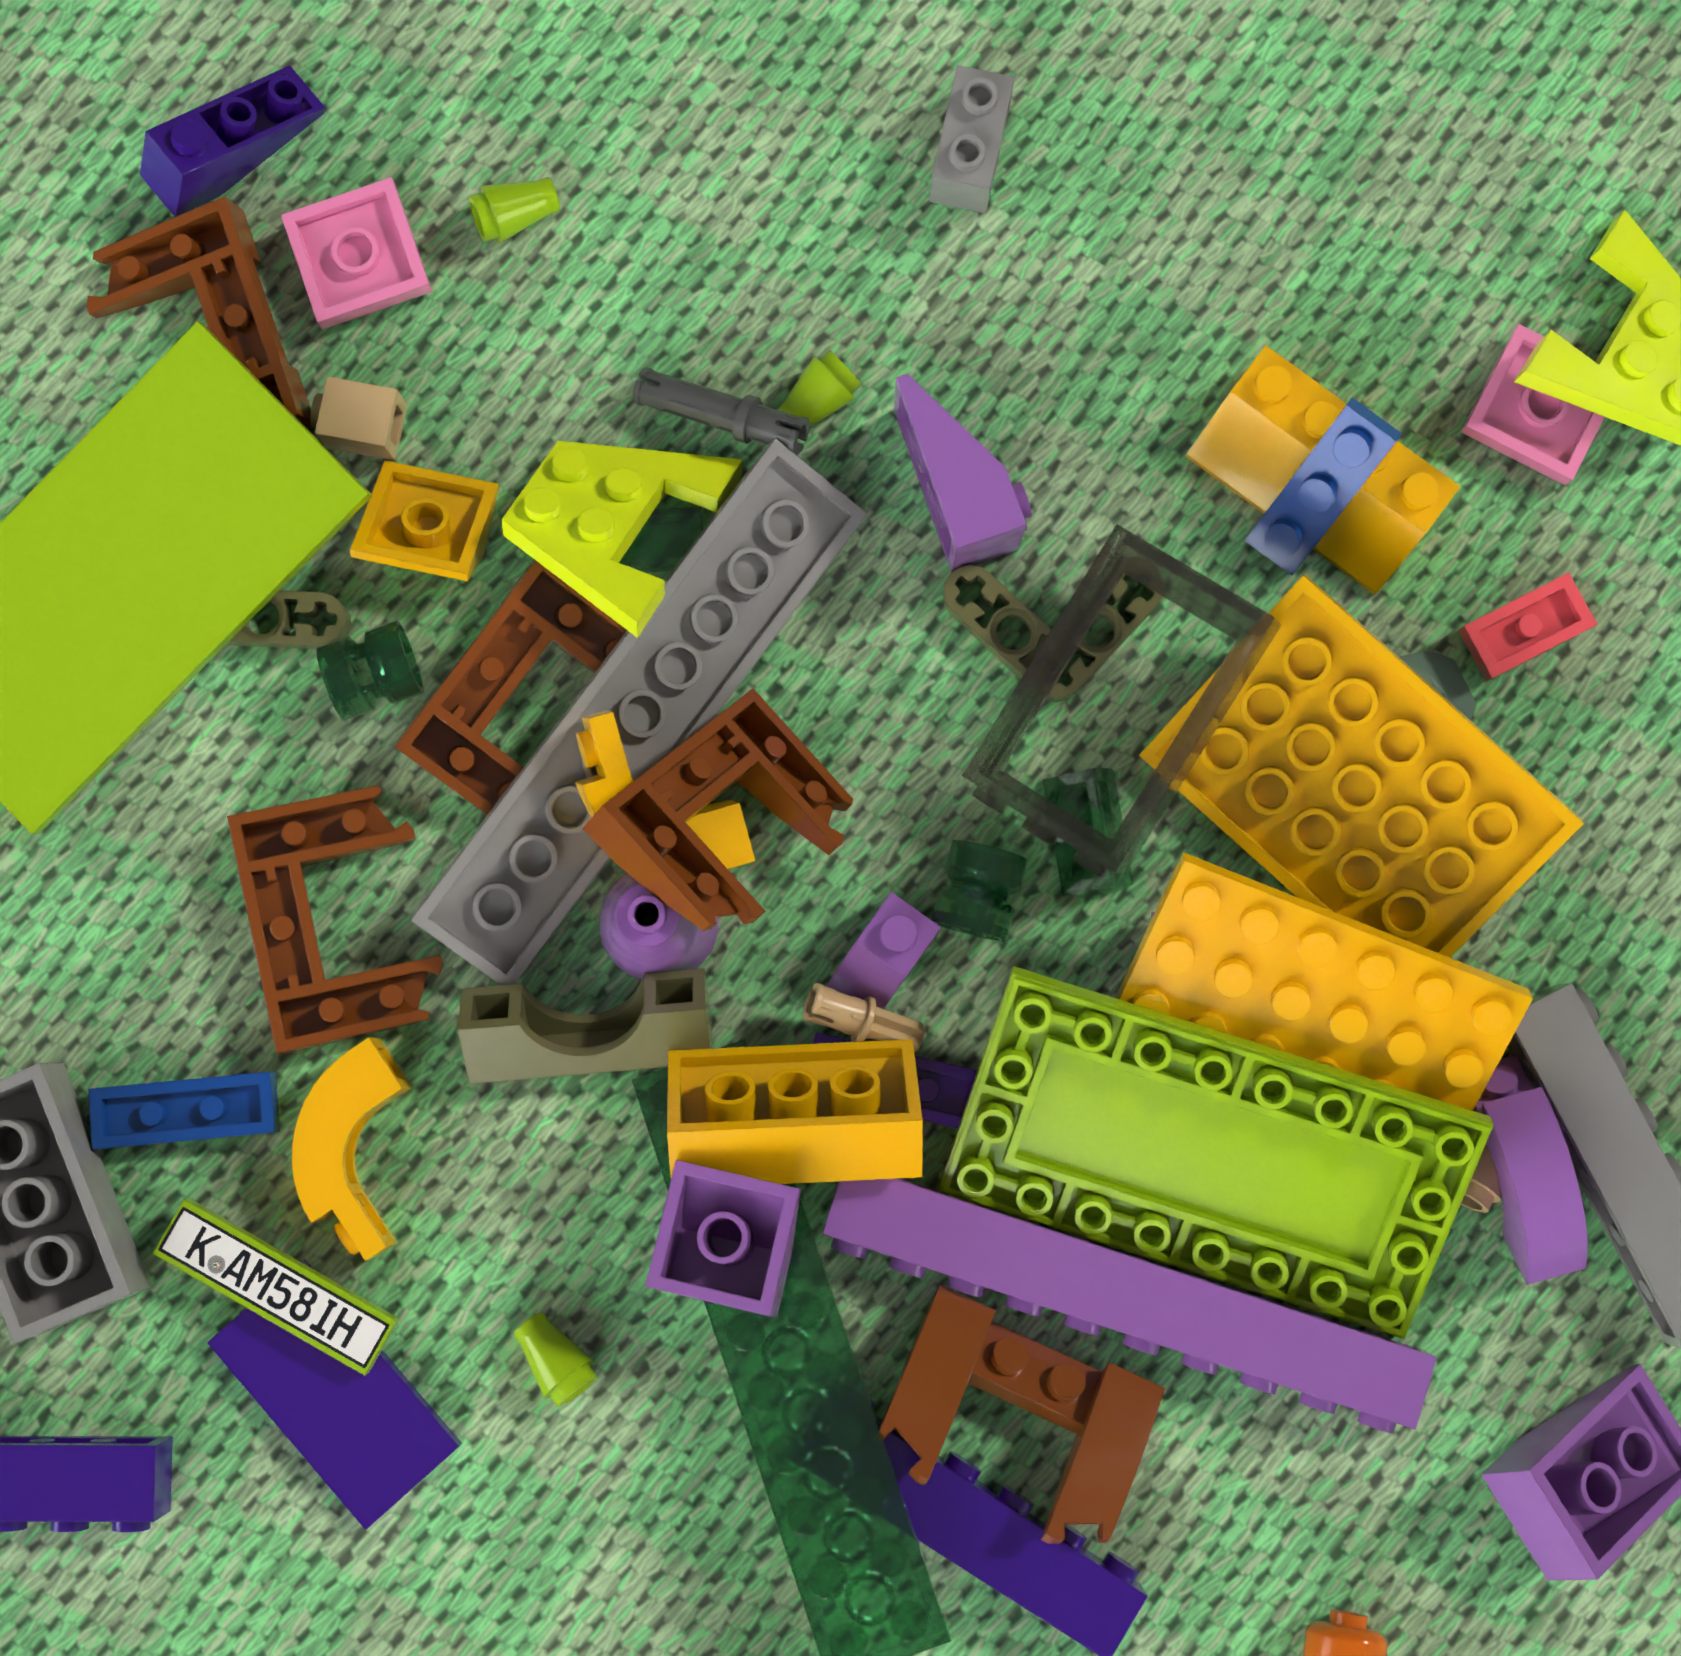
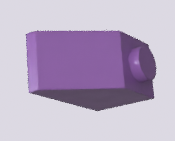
M891 892L856 940L826 987L860 999L871 996L876 999V1007L884 1009L941 927Z

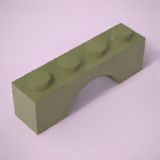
M705 968L644 973L637 990L624 1003L605 1012L585 1015L564 1013L552 1009L533 997L523 984L464 988L461 992L458 1035L469 1084L668 1067V1050L712 1048V1020Z

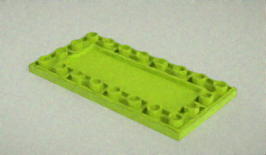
M198 321L0 522V802L31 834L41 833L373 496L204 324Z
M1013 966L939 1181L938 1192L1405 1339L1494 1124L1488 1115Z

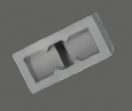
M957 65L932 174L930 202L986 214L1011 104L1015 77Z

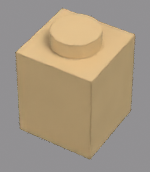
M327 376L323 394L317 393L314 397L310 423L311 427L315 429V435L328 449L396 461L407 403L397 389Z

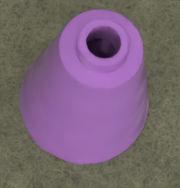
M625 873L611 886L603 900L599 916V930L603 946L612 961L627 974L642 980L644 973L698 969L712 952L719 930V920L715 918L717 924L712 929L703 931L653 896L628 873ZM657 906L659 910L657 922L649 927L642 926V918L649 908Z

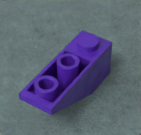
M289 65L145 132L140 176L174 217H177L220 197L325 113L326 107Z

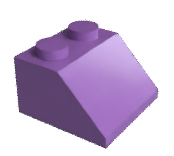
M676 1160L645 1287L757 1314L777 1317L792 1256L801 1189Z

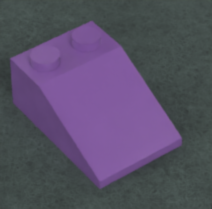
M908 374L896 377L894 413L951 573L962 566H975L1018 551L1024 531H1027L1026 519L1032 517L1029 500L1022 483L1019 482L1012 485L1006 467Z
M1641 1364L1631 1365L1520 1437L1481 1475L1547 1580H1598L1681 1495V1428Z

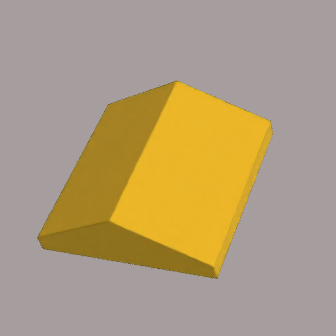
M384 460L372 491L373 496L369 499L350 548L351 557L468 581L485 553L499 492V484Z

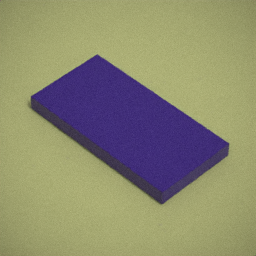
M306 1259L300 1261L305 1265L311 1267V1265L306 1261ZM248 1308L207 1342L365 1530L462 1444L383 1350L370 1372L364 1376Z

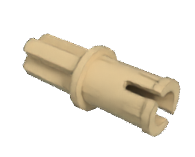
M820 983L813 985V991L810 990L803 1009V1019L805 1021L827 1026L848 1034L853 1042H863L865 1038L872 1041L913 1039L914 1053H916L922 1044L925 1034V1026L922 1022L876 1007V999L871 996H867L864 999L852 997Z

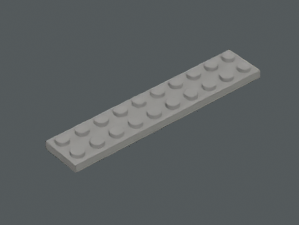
M777 439L768 444L666 578L664 598L640 636L637 638L628 630L625 632L410 916V920L498 984H515L610 858L582 829L592 817L580 798L575 781L598 775L595 766L586 768L579 750L576 733L585 731L582 716L603 710L614 713L632 779L635 781L715 718L868 513Z

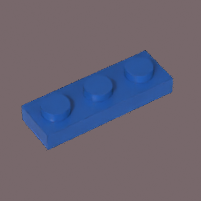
M1352 397L1244 541L1286 572L1293 575L1397 442L1402 433Z
M276 1072L88 1089L92 1150L280 1132Z

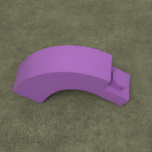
M1516 1055L1500 1059L1473 1111L1490 1116L1494 1124L1486 1144L1497 1172L1504 1209L1503 1237L1526 1284L1529 1285L1586 1269L1588 1248L1586 1219L1572 1159L1557 1118L1543 1088H1533Z

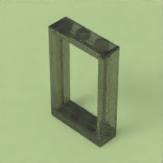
M1116 524L962 776L977 785L972 795L987 806L1003 813L1008 805L1026 816L1027 818L1022 827L1034 836L1050 845H1053L1057 837L1078 849L1072 859L1102 878L1108 869L1114 873L1125 875L1280 629L1281 624L1272 615ZM1123 574H1126L1233 638L1236 642L1117 832L1110 839L1004 772L1003 768Z

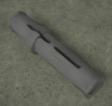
M648 367L643 368L639 373V377L647 380V383L636 380L634 385L633 400L637 405L652 407L730 432L736 441L745 444L750 443L752 440L770 444L774 439H777L795 455H798L804 446L802 443L797 442V439L806 442L808 438L810 422L807 417H799L764 406L759 397L746 395L742 399L656 372Z

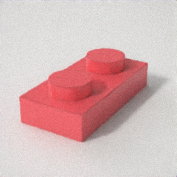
M1568 572L1464 625L1458 631L1487 682L1598 624Z

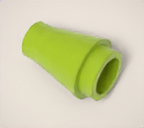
M549 177L537 181L480 186L479 193L468 197L476 228L484 242L496 238L499 243H502L542 218L560 211L558 196Z
M829 350L820 359L814 356L783 404L777 410L799 417H807L810 427L855 400L852 394L862 383Z
M543 1312L532 1316L514 1331L513 1335L522 1347L544 1399L551 1397L558 1408L574 1400L598 1379L597 1374L591 1368L594 1360L554 1326Z

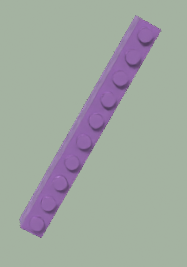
M901 1178L839 1181L822 1234L834 1237L831 1248L842 1253L865 1259L868 1249L891 1256L890 1268L919 1278H924L928 1268L949 1275L947 1286L960 1292L982 1297L984 1289L988 1288L1008 1295L1006 1306L1038 1317L1041 1316L1043 1307L1067 1314L1064 1325L1070 1328L1099 1336L1103 1326L1124 1333L1125 1336L1122 1344L1158 1356L1160 1346H1164L1184 1353L1181 1363L1188 1367L1217 1375L1219 1365L1242 1372L1240 1383L1275 1395L1279 1384L1300 1391L1301 1394L1298 1402L1323 1412L1334 1414L1337 1404L1360 1411L1358 1422L1387 1433L1394 1434L1396 1423L1416 1430L1437 1359L1436 1356L1424 1350L1026 1219L938 1192V1190Z

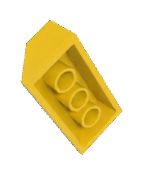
M1265 345L1230 391L1185 457L1265 514L1347 404ZM1397 441L1313 550L1372 594L1376 595L1424 537L1461 486Z
M913 1039L668 1050L667 1138L670 1177L672 1178L676 1160L777 1184L922 1177L923 1120Z

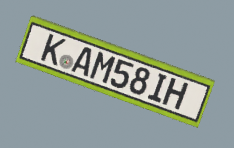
M190 1198L182 1201L152 1253L364 1376L372 1369L400 1319Z

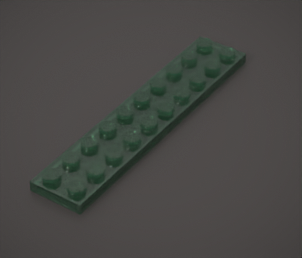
M744 1039L722 1048L749 1047V1044ZM668 1067L635 1078L632 1080L667 1190H669L671 1177L667 1138ZM796 1183L781 1184L785 1186L798 1188ZM800 1196L792 1256L778 1316H766L704 1301L819 1655L912 1656L951 1642L952 1638L885 1442L879 1433V1424Z

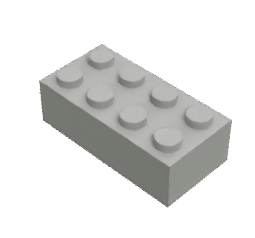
M38 1063L0 1079V1311L12 1342L15 1344L42 1335L152 1287L98 1149L92 1150L91 1131L64 1063Z

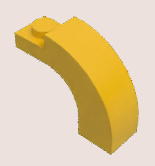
M607 710L582 716L585 731L576 733L579 750L586 768L595 766L598 774L575 781L580 798L591 817L606 802L633 782L614 713ZM726 799L709 804L686 822L727 869L755 861L739 802Z
M368 1037L338 1058L316 1081L298 1115L292 1143L294 1183L299 1200L311 1223L324 1220L335 1213L339 1220L334 1225L338 1238L352 1255L360 1252L365 1261L377 1257L397 1242L360 1185L355 1167L356 1146L360 1134L368 1121L383 1107L412 1089V1086L382 1040Z

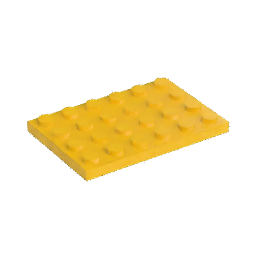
M1305 574L1139 754L1144 761L1296 897L1450 958L1584 824L1583 819Z
M1184 852L1115 996L1117 999L1472 1111L1533 1000L1529 989Z

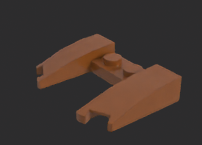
M224 196L93 252V259L99 263L111 265L107 295L104 297L88 296L87 309L89 315L95 318L104 317L195 288L209 330L305 427L311 426V408L299 372L288 364L256 269V265L261 264V260L244 210Z
M533 559L502 600L499 608L431 698L427 699L393 744L396 749L486 815L498 802L523 766L482 737L481 734L549 643H554L595 673L627 631L535 559Z
M752 688L606 802L582 829L616 864L653 896L705 931L712 929L717 924L715 918L737 915L743 924L754 923L766 911L686 823L737 781L774 815L826 854L830 855L842 844L844 834L828 826L832 810L845 812L852 805L853 798Z
M378 785L227 816L275 1050L279 1055L374 1034L429 1019L430 1012L419 1010L418 1007L427 973L440 975L443 966L441 955L326 980L302 867L416 840L414 829L407 821L395 829L376 806L374 801L383 794Z
M939 1285L926 1308L878 1429L877 1438L882 1442L896 1429L921 1458L910 1469L908 1474L915 1482L925 1486L936 1464L967 1384L981 1389L1076 1433L1041 1540L1048 1544H1060L1065 1539V1525L1099 1524L1097 1531L1098 1542L1106 1543L1113 1534L1133 1483L1165 1388L1110 1362L1102 1371L1092 1368L992 1322L996 1310Z

